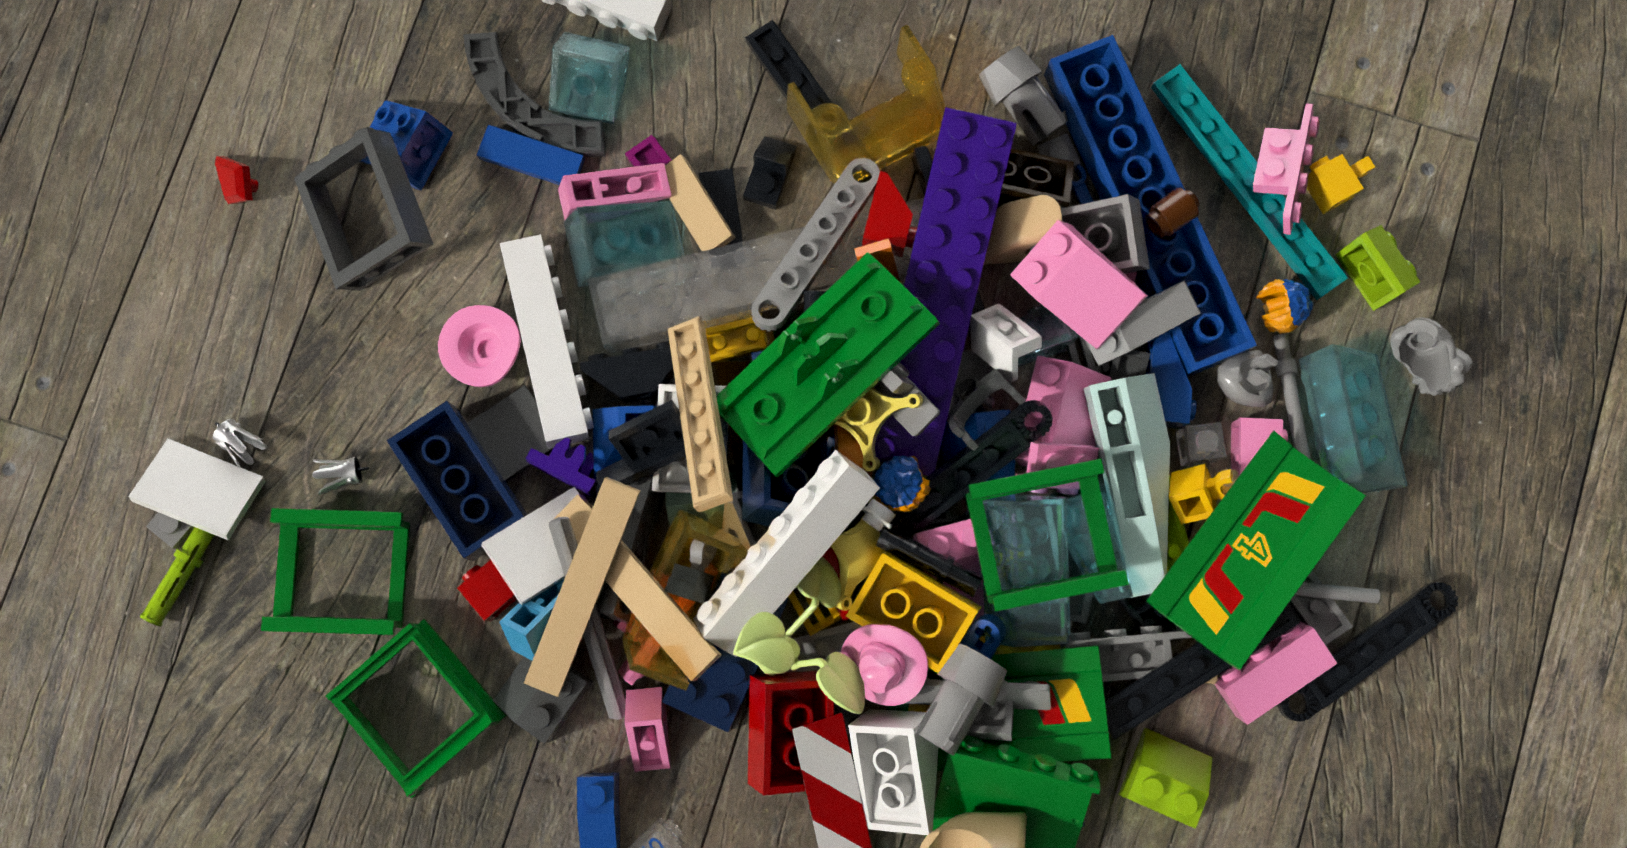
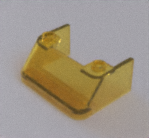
M908 25L901 27L896 53L903 64L901 79L907 90L850 120L844 110L836 104L825 103L811 110L794 82L788 84L787 111L826 175L834 184L847 165L855 159H870L878 165L880 170L913 153L915 148L938 140L946 107L936 69ZM860 169L859 172L856 171L853 174V178L859 181L870 174L869 171L866 172V170L862 171Z
M680 509L670 525L650 573L665 589L675 563L690 568V547L692 541L696 539L717 548L714 559L704 570L705 573L714 576L710 591H714L721 573H727L730 568L735 569L739 565L741 558H746L748 551L739 538L694 514ZM668 593L696 625L693 618L697 615L702 603ZM631 613L629 623H627L623 634V645L629 669L686 691L689 682L684 672L637 617Z

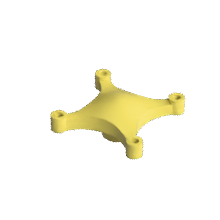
M873 387L835 423L849 431L859 443L864 459L862 465L866 471H875L880 466V461L875 454V442L884 422L900 409L907 407L919 408L923 404V398L919 394H909L903 398L889 397ZM913 398L916 399L915 404L912 402Z
M863 519L850 530L841 533L831 545L839 561L841 597L834 607L844 611L849 610L852 606V599L850 597L855 587L870 575L881 554L885 552V550L876 546L880 537V531L867 524Z

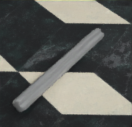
M558 517L549 522V529L564 576L566 577L578 544L570 519L568 517ZM595 605L583 637L610 719L619 720L625 717L626 699L597 605Z

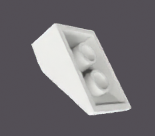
M869 709L848 725L856 778L867 828L870 830L928 835L933 831L938 747L915 733L926 712Z

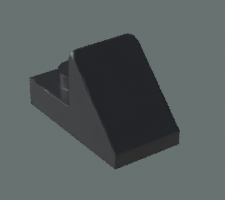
M764 136L753 155L754 166L743 194L744 200L776 210L797 146Z

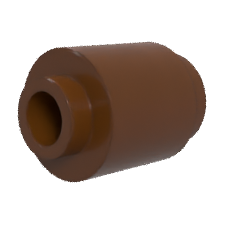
M1176 188L1149 208V213L1145 215V222L1151 232L1158 238H1163L1166 235L1172 236L1199 215V200L1192 191Z

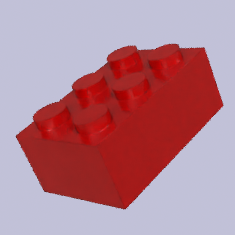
M817 671L776 674L775 676L767 674L750 675L748 784L763 796L806 791L792 729L834 715V702L821 690L816 680Z

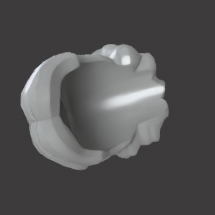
M1424 317L1415 318L1406 325L1395 328L1391 335V348L1395 359L1401 362L1413 376L1412 383L1418 385L1421 394L1426 393L1436 396L1443 394V392L1449 393L1454 391L1456 386L1464 383V375L1473 366L1471 357L1455 347L1450 333L1437 321Z

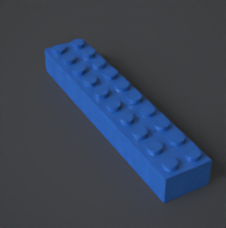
M1114 36L1105 37L1050 59L1044 73L1045 79L1061 112L1066 110L1068 119L1066 125L1100 200L1129 194L1140 201L1150 269L1137 271L1136 279L1141 290L1148 295L1145 299L1185 281L1200 310V314L1169 330L1187 377L1219 365L1231 357L1250 351L1257 344L1198 217L1172 236L1166 235L1163 238L1155 236L1145 222V215L1149 213L1151 206L1176 188L1185 189Z

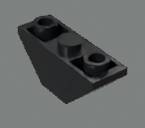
M669 341L657 344V349L643 351L641 347H633L623 350L622 355L609 357L606 353L588 356V361L579 362L580 370L585 376L624 403L658 397L659 384H669L674 377Z

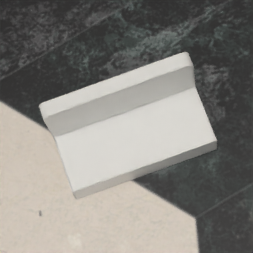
M999 303L971 315L972 351L994 369H997L1010 382L1018 380V358L1041 348L1042 336Z

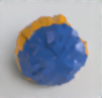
M1274 279V281L1263 286L1256 299L1259 298L1264 303L1262 307L1265 315H1262L1265 327L1270 332H1278L1279 334L1289 333L1298 328L1303 321L1307 320L1313 309V302L1309 298V288L1299 282L1288 279Z
M893 456L892 459L884 461L875 474L874 482L880 487L875 493L876 501L888 507L891 511H912L918 508L920 502H923L930 493V480L922 477V472L918 468V459L915 456Z

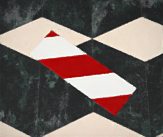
M842 712L792 729L818 848H872Z

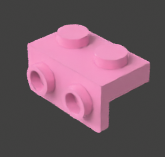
M1031 442L1027 473L1096 460L1099 448L1091 445ZM1078 482L1029 492L1047 494L1049 488H1057L1056 492L1078 495L1080 487Z

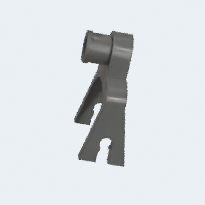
M997 369L988 373L980 381L975 376L965 379L955 392V397L959 402L953 407L947 417L951 431L959 438H962L965 444L973 451L979 446L965 430L964 426L974 411L976 413L988 412L982 403H985L990 409L992 408L995 399L990 396L991 394L1003 388L1020 405L1026 401Z

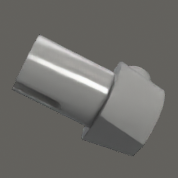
M1017 46L985 68L979 74V78L993 105L997 106L1003 103L1032 146H1035L1051 135L1054 130L1062 127L1068 119L1066 110L1061 112L1037 76L1041 74L1042 70L1020 46Z
M959 644L938 673L945 681L915 733L954 756L983 704L994 707L995 701L1002 700L1007 694L1009 683L1004 680L1007 670L972 648Z

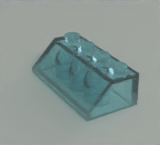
M1331 344L1300 358L1301 380L1305 386L1308 413L1312 419L1315 446L1319 453L1321 467L1361 493L1408 486L1378 355Z
M1012 494L983 500L1002 591L1069 578L1067 497ZM983 581L984 614L998 616L1006 627V635L1001 645L1027 647L1068 644L1071 642L1069 597L995 612L993 604L988 603ZM989 626L984 628L985 642L991 637L992 629Z

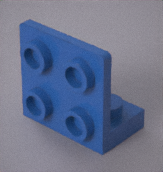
M387 100L376 111L370 126L375 130L391 133L411 187L420 191L453 134L451 130L428 112ZM368 156L359 161L371 165Z

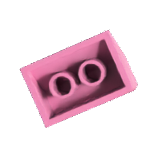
M1037 356L1026 402L1037 400L1044 403L1053 417V424L1049 428L1050 431L1045 433V436H1041L1034 442L1091 445L1096 447L1083 388L1093 384L1112 381V378L1070 361ZM1037 411L1027 414L1024 422L1025 426L1035 427L1041 422L1042 414ZM1030 447L1015 458L1019 465L1027 467Z

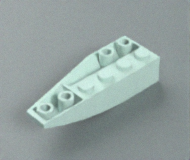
M1154 373L1116 379L1083 388L1096 447L1099 448L1098 457L1102 459L1104 474L1102 475L1123 569L1126 570L1129 585L1127 587L1130 598L1152 594L1167 573L1170 440Z

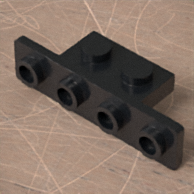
M673 400L609 430V440L623 459L597 471L596 492L599 493L605 477L627 485L639 478L653 475L658 469L674 461H682L686 458L680 412ZM720 415L722 434L725 437L728 434L727 424Z

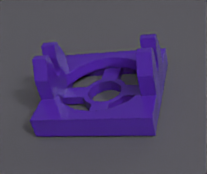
M565 437L555 444L549 456L533 448L530 449L525 458L526 462L542 472L575 487L579 491L595 499L597 498V481L590 478L594 470V458L592 453L586 456L585 446L580 444L569 450L572 440Z

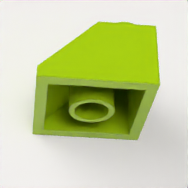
M1382 225L1363 233L1335 254L1373 311L1420 283L1414 265L1410 261L1405 260L1397 248L1396 239L1390 232L1385 231Z
M1144 728L1118 795L1196 829L1209 796L1213 757Z

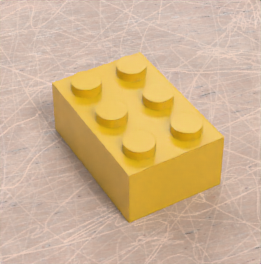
M886 551L881 554L846 617L861 626L885 624L898 627L910 633L924 647L928 658V667L939 673L961 643L982 606L944 583L937 582L934 577Z

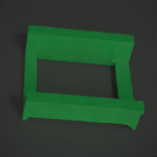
M1102 459L968 485L970 493L965 495L988 603L993 604L995 612L1129 585L1126 570L1117 569L1097 476L1104 474ZM1078 482L1098 572L1002 591L983 500Z
M271 508L270 523L280 525L273 617H262L261 631L394 635L395 628H403L410 523L403 520L402 512ZM300 528L394 531L387 619L293 616Z
M423 619L420 623H409L325 696L334 704L400 784L406 796L411 799L424 789L423 784L488 727L497 725L507 716L426 619ZM413 641L474 715L410 771L349 696Z

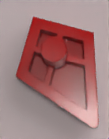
M216 156L215 166L227 203L238 204L252 201V192H257L258 181L250 178V167L224 156Z

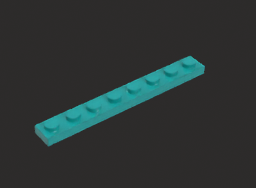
M1181 64L1156 80L1150 88L1302 283L1309 288L1313 297L1316 300L1320 299L1348 279L1302 218L1300 223H1293L1291 235L1283 234V213L1286 198L1282 194L1253 192V182L1258 162Z

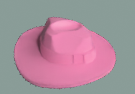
M485 305L463 308L454 313L441 330L438 341L439 358L447 372L464 384L473 387L494 385L508 374L517 358L521 343L520 330L511 316L497 308Z
M885 624L862 626L854 630L842 646L841 653L851 658L859 668L862 680L864 681L865 698L869 701L886 706L904 704L920 692L926 681L928 658L924 647L913 635L898 627Z

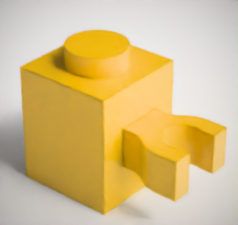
M1343 154L1332 160L1325 156L1309 166L1311 172L1308 174L1307 190L1322 214H1325L1351 200L1364 188L1358 179L1366 176L1369 171L1375 168V165L1369 156L1351 166Z
M1206 464L1171 472L1169 499L1181 525L1207 519L1217 506V499H1222L1231 488L1223 486L1224 484L1233 483L1231 469L1221 471L1213 478H1211Z

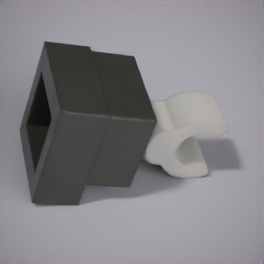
M694 539L690 547V568L675 563L665 592L702 604L708 601L715 593L710 591L714 576L705 573L704 570L714 559L717 546Z

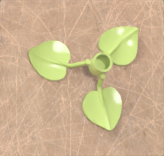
M821 557L796 586L802 595L812 599L810 606L785 632L784 625L777 616L768 612L757 613L742 628L733 654L752 661L769 676L785 673L789 669L795 671L801 667L819 666L820 669L817 671L816 680L824 694L845 710L854 714H861L865 706V687L856 663L840 652L829 654L826 661L823 658L799 661L800 647L791 638L794 632L816 610L819 602L827 608H833L840 600L841 584L838 575L830 563Z

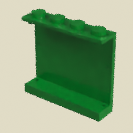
M965 736L955 755L953 756L949 753L947 755L935 798L933 831L956 815L967 812H1025L1027 816L1025 848H1075L1092 793L1100 794L1101 788L1098 771L1092 770L1089 766L1082 763L1068 764L1056 761L1053 757L1046 754L1032 755L1020 752L1017 748L1010 745L997 746L985 743L974 736Z

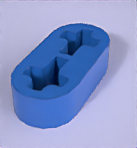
M993 614L981 615L970 626L960 644L968 646L992 659L1005 638L1006 627L998 616ZM989 626L992 629L991 637L983 643L980 641V638L984 633V628Z

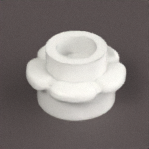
M871 499L869 504L862 509L865 513L862 519L878 531H881L885 526L891 529L892 525L890 523L896 515L878 501Z

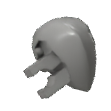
M1260 350L1247 351L1225 360L1217 369L1219 387L1227 398L1237 404L1247 407H1265L1272 402L1274 387L1270 368L1275 367L1278 360L1269 354L1263 355Z

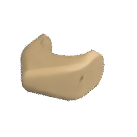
M1038 195L1000 206L996 210L984 265L1021 262L1029 254L1030 248L1042 239L1056 221H1062V213L1058 202L1048 195Z
M967 812L956 815L929 833L923 840L920 848H1025L1027 816L1025 812Z

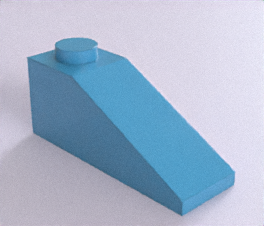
M564 579L525 604L521 605L519 602L499 622L513 651L533 661Z

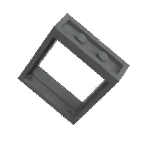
M371 127L359 129L354 133V137L344 144L331 148L328 155L319 161L308 164L305 171L294 177L336 289L361 291L433 245L397 148L389 132L375 130ZM368 156L398 234L354 261L326 184Z

